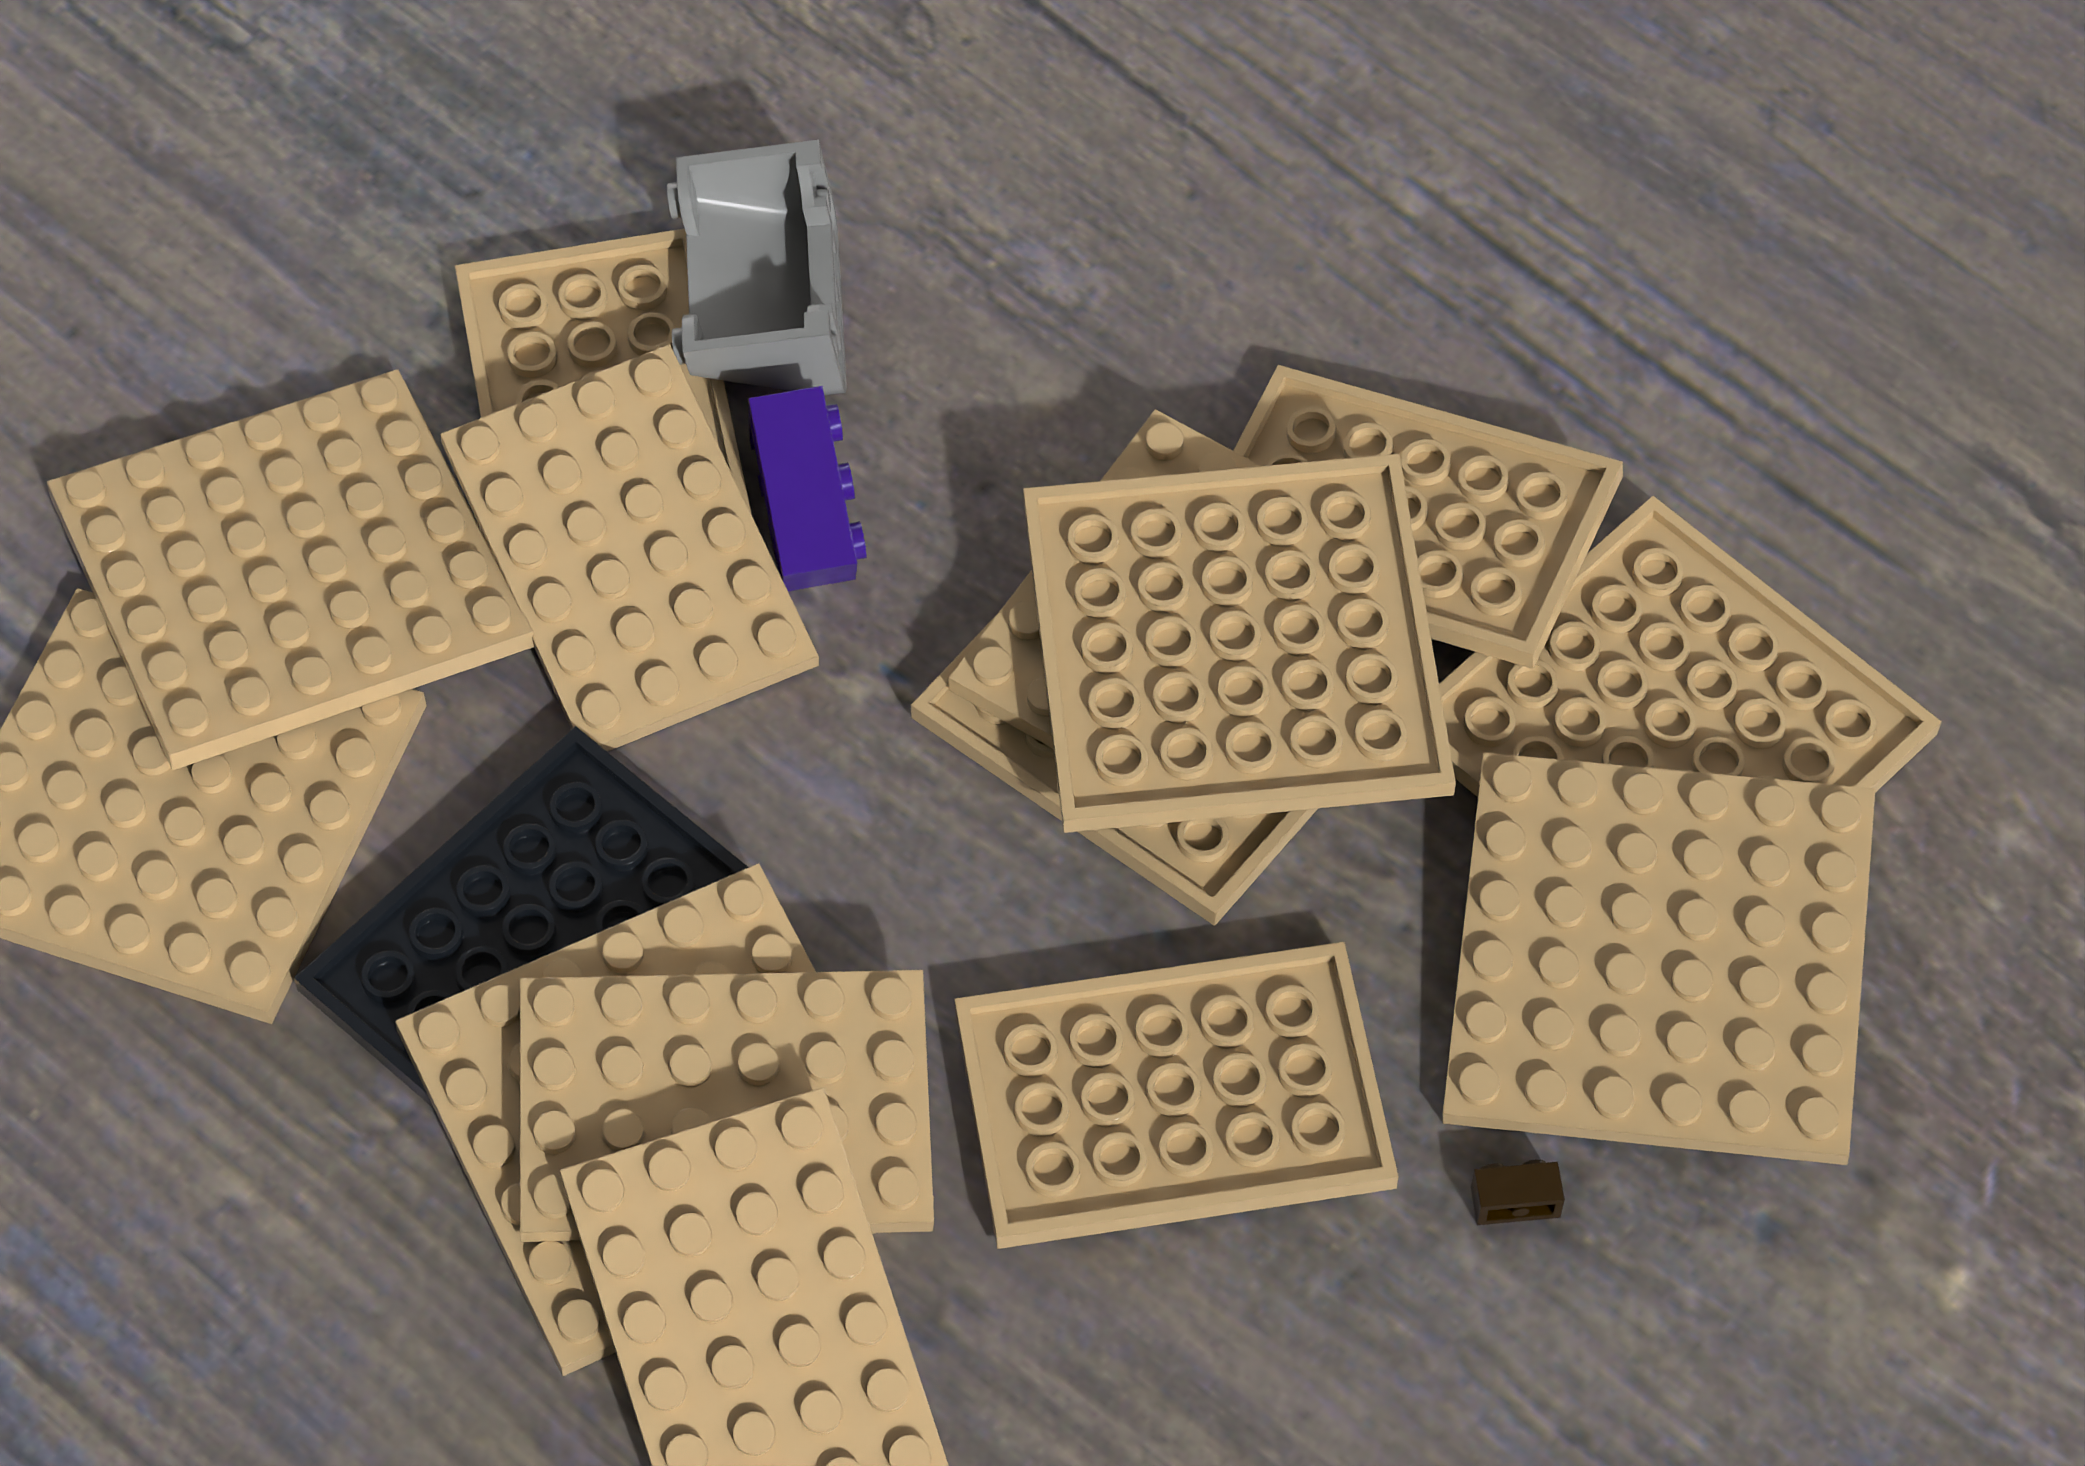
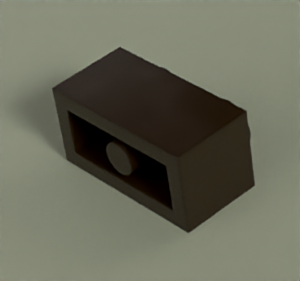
M1535 1159L1529 1160L1522 1165L1504 1166L1503 1164L1492 1163L1480 1169H1474L1471 1192L1477 1226L1561 1218L1565 1198L1558 1162L1546 1163L1544 1160Z

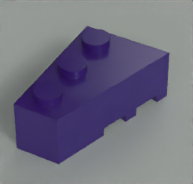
M823 386L749 398L748 437L751 450L755 449L760 473L758 475V483L761 497L764 496L769 520L768 529L777 570L787 591L856 580L857 560L867 558L861 522L849 523L845 501L855 499V492L849 463L838 464L834 442L843 440L842 424L837 404L826 405Z

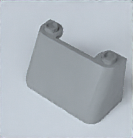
M819 140L676 157L677 182L667 184V195L672 219L682 218L686 232L689 314L683 315L681 328L672 329L673 352L679 364H686L689 374L692 376L788 391L823 386L824 395L846 393L847 382L838 227L833 195Z

